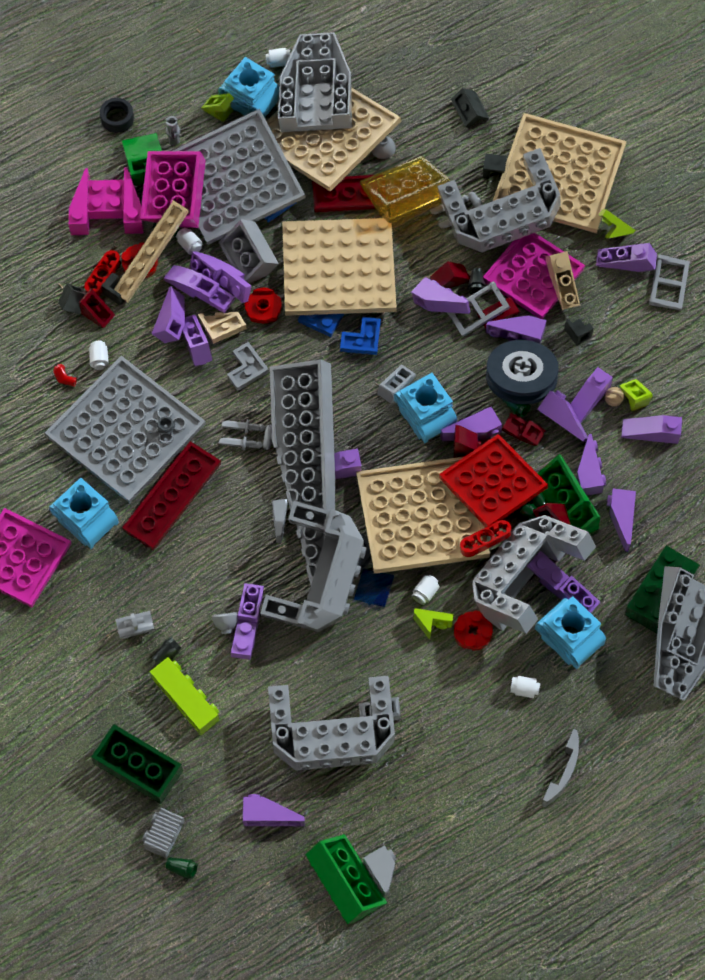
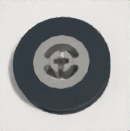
M529 340L509 341L496 347L489 355L486 371L487 384L496 396L514 404L537 403L544 400L549 391H554L556 388L559 370L558 361L547 347Z

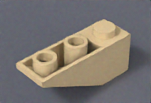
M568 251L546 256L549 275L562 310L580 306Z

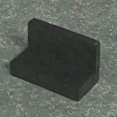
M462 88L451 98L465 127L470 128L478 119L485 121L490 119L475 91Z

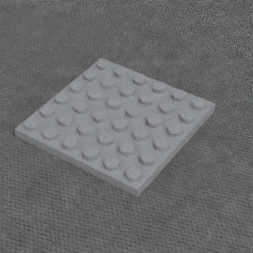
M260 109L173 150L201 151L206 160L199 229L207 245L222 239L240 219L257 222L306 198Z
M120 356L45 432V436L130 504L206 425V421L123 356ZM161 417H170L175 422V428H173L174 431L171 434H161L158 432L156 425Z

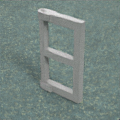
M657 255L649 300L650 305L682 310L690 261ZM661 263L684 267L682 281L660 278ZM658 284L680 288L678 303L656 299Z
M493 281L466 298L481 317L480 320L464 329L455 313L447 312L462 337L508 310L510 306ZM492 289L502 306L485 316L475 299Z

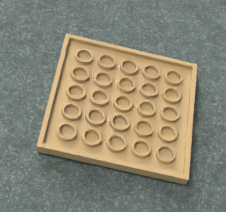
M352 87V128L281 132L278 122V111L266 121L289 165L329 191L335 188L401 122V118Z
M524 113L506 162L505 172L502 173L493 201L533 186L524 166L523 154L540 148L560 192L561 205L553 221L597 233L602 219L599 213L606 207L627 141Z
M391 218L282 222L285 316L396 312Z
M463 457L356 472L374 574L490 557L489 548L473 557H465L461 554V540L483 529L484 525L439 479L441 472ZM486 535L480 538L481 541L487 542ZM466 545L465 548L472 549V546Z

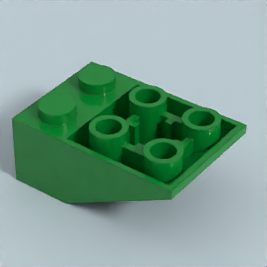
M157 133L122 140L130 177L134 186L144 184L148 151H162Z

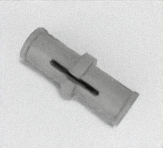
M169 116L166 119V134L169 137V143L175 146L180 143V127L177 124V118Z

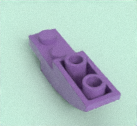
M197 251L192 252L190 268L193 271L218 282L220 286L242 303L249 300L251 285L244 280L245 274L215 257Z
M174 265L163 278L164 281L192 298L196 296L223 313L228 310L235 300V296L220 288L218 282L185 267Z
M542 551L527 565L540 578L539 582L561 600L564 598L569 600L573 596L590 613L600 603L572 575L569 577Z
M244 584L231 657L251 660L258 629L264 586Z

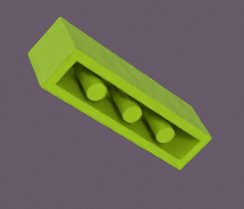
M167 657L149 671L151 679L195 730L202 735L219 722V710L213 703L209 704L205 700L207 697L201 689L196 690L190 676H184L181 672L182 668L175 660L172 662Z

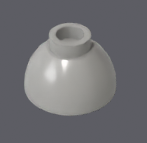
M386 136L371 152L377 158L387 159L395 153L396 146L392 138Z
M238 613L213 615L212 621L216 628L221 630V634L233 633V628L238 622Z

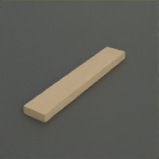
M172 201L115 286L114 290L121 294L124 301H130L189 213L188 209L177 202Z

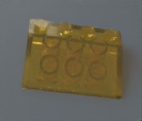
M421 155L360 181V185L379 214L386 221L392 223L441 202L437 186L450 182V178Z

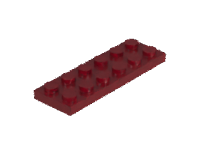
M190 441L122 527V531L154 551L221 465V460Z

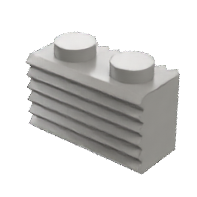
M163 808L160 809L159 813L155 812L151 821L153 826L150 831L147 830L142 839L144 848L167 858L185 822L184 818Z

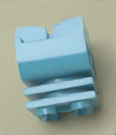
M245 57L218 89V94L230 93L234 97V100L230 103L232 109L244 116L260 109L265 118L279 101L280 86L274 82V73Z
M433 373L426 375L394 394V401L399 406L400 413L410 424L419 440L422 439L424 443L440 434L441 429L457 422V416L452 408L453 401Z
M82 478L76 481L49 506L51 514L58 519V522L90 549L113 526L119 524L116 514L109 508L108 501ZM81 509H89L87 512L77 513Z
M573 596L569 600L567 598L561 600L535 625V630L541 635V639L554 649L568 665L572 664L576 669L603 646L606 641L604 633L599 629L601 623ZM570 626L574 627L579 632H577L576 634H571L570 632H566L563 628Z

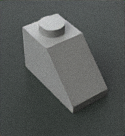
M385 845L363 858L365 867L384 897L389 894L396 860L392 850H387Z

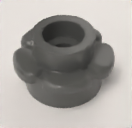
M161 417L156 425L158 432L161 434H171L174 431L175 422L170 417Z

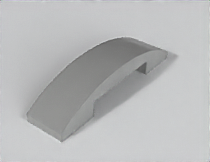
M575 729L572 731L564 752L571 755L559 785L550 783L541 805L543 807H547L561 795L572 777L579 752L578 731Z

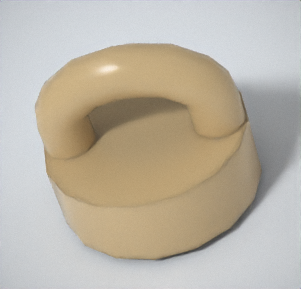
M611 387L606 391L605 401L608 405L619 406L623 402L624 393L620 388Z

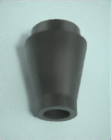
M473 268L471 270L467 287L471 295L486 287L481 268Z
M170 637L168 640L165 639L152 658L160 664L167 657L171 659L179 654L178 651L182 648Z

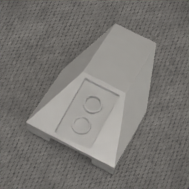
M335 32L299 35L280 76L278 122L281 132L352 128L351 72Z
M665 566L658 620L653 686L685 701L705 671V585L694 580L693 574L680 567Z

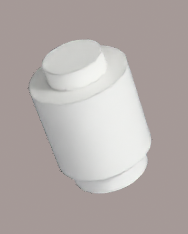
M290 49L268 50L269 54H265L267 65L270 64L271 68L285 66L291 54Z
M183 228L177 233L178 243L188 254L201 250L202 241L191 229Z
M94 341L89 347L90 366L96 370H102L109 365L108 349L103 341Z
M431 575L423 576L413 590V599L422 605L429 602L440 588L438 580Z
M513 677L510 693H515L516 696L534 698V694H539L540 683H536V678Z

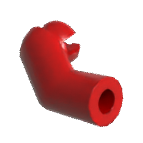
M58 364L55 366L53 374L58 383L75 387L77 378L67 376L64 365Z

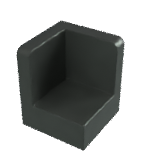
M486 153L482 178L490 179V172L504 173L507 156Z
M112 272L101 285L103 295L121 306L124 300L121 294L114 290L119 282V277Z
M66 283L58 303L63 310L80 314L79 301L86 295V292L83 288Z
M568 319L565 321L564 327L576 346L591 338L594 329L590 323L584 325L580 319L573 323Z

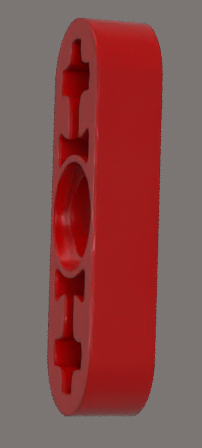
M110 250L103 255L85 282L86 293L90 290V287H94L96 284L97 289L93 288L98 296L101 294V285L112 272L115 273L121 263L118 252ZM113 257H114V258H115V261L112 260V261L110 262V264H109V259H113ZM105 270L108 274L105 277H99L97 275L98 272Z
M499 520L462 539L460 542L461 554L465 557H473L508 539L511 536V524L506 520ZM499 528L506 529V532L499 531ZM488 535L491 537V540L483 542L480 538ZM466 545H468L469 547L472 546V549L465 548V546H466Z

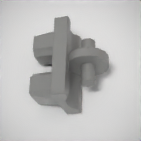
M150 611L135 615L132 613L130 614L131 616L115 619L120 639L155 631Z

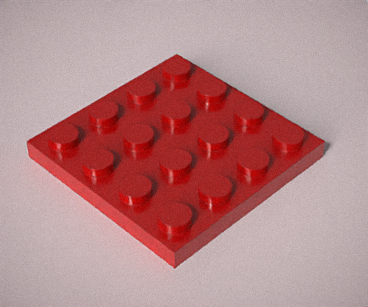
M499 434L439 474V479L485 527L503 520L548 488V484Z

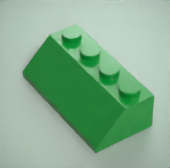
M345 834L319 841L305 854L347 924L359 921L387 904V901Z

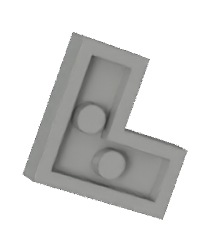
M249 342L233 350V355L241 366L228 373L227 378L237 391L269 373V369Z

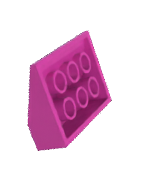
M148 151L140 214L141 220L158 223L172 201H175L189 210V213L179 227H199L206 162L201 151Z

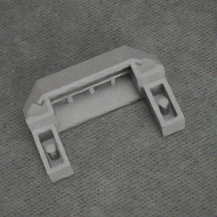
M540 148L523 154L524 166L533 184L532 187L467 211L455 180L437 186L440 200L458 244L484 252L551 226L561 205L560 192Z
M294 501L288 518L289 523L325 533V540L307 601L304 600L303 605L265 595L260 614L263 617L319 632L341 620L343 614H348L350 604L347 603L348 597L353 596L356 586L353 584L354 577L358 578L361 566H358L360 558L364 559L367 548L363 547L364 540L351 516L333 509L328 511Z
M546 515L519 523L511 532V536L503 542L472 580L474 600L483 616L502 631L509 626L527 634L538 618L529 604L515 599L516 595L534 574L527 565L540 551L548 558L558 562L565 553L585 561L596 547L589 532Z
M389 676L368 678L372 716L300 723L291 722L288 685L268 687L274 754L296 771L377 763L395 740Z

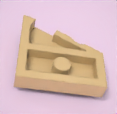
M239 312L215 313V316H204V313L198 314V318L213 344L247 329Z

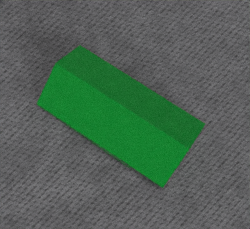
M558 454L537 473L548 484V488L542 494L547 503L565 504L570 525L589 533L599 529L600 516L563 457Z

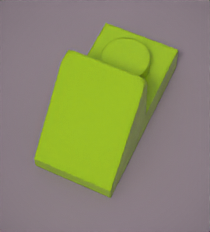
M230 93L213 95L201 108L216 119L224 122L233 112L230 103L234 100V97Z
M602 209L599 213L604 224L609 227L613 225L605 238L633 234L636 231L606 209Z
M637 379L619 385L624 395L629 399L631 411L649 405L653 395Z
M414 608L413 619L430 639L432 625L439 629L452 628L453 614Z

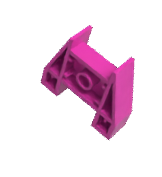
M124 167V180H90L89 170L85 168L69 207L68 224L71 235H89V219L123 218L125 234H144V221L140 219L141 203L127 167Z

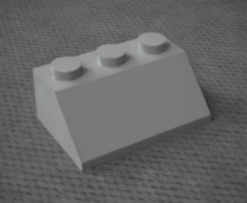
M240 219L218 242L230 265L245 274L244 280L247 283L269 275L279 264L255 221Z

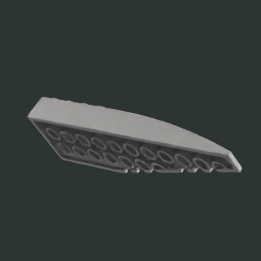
M320 359L271 366L272 443L278 455L276 458L282 470L281 476L286 485V495L290 510L294 501L331 511V509L335 510L331 363ZM296 525V532L301 541V551L306 560V570L311 585L325 540V533Z

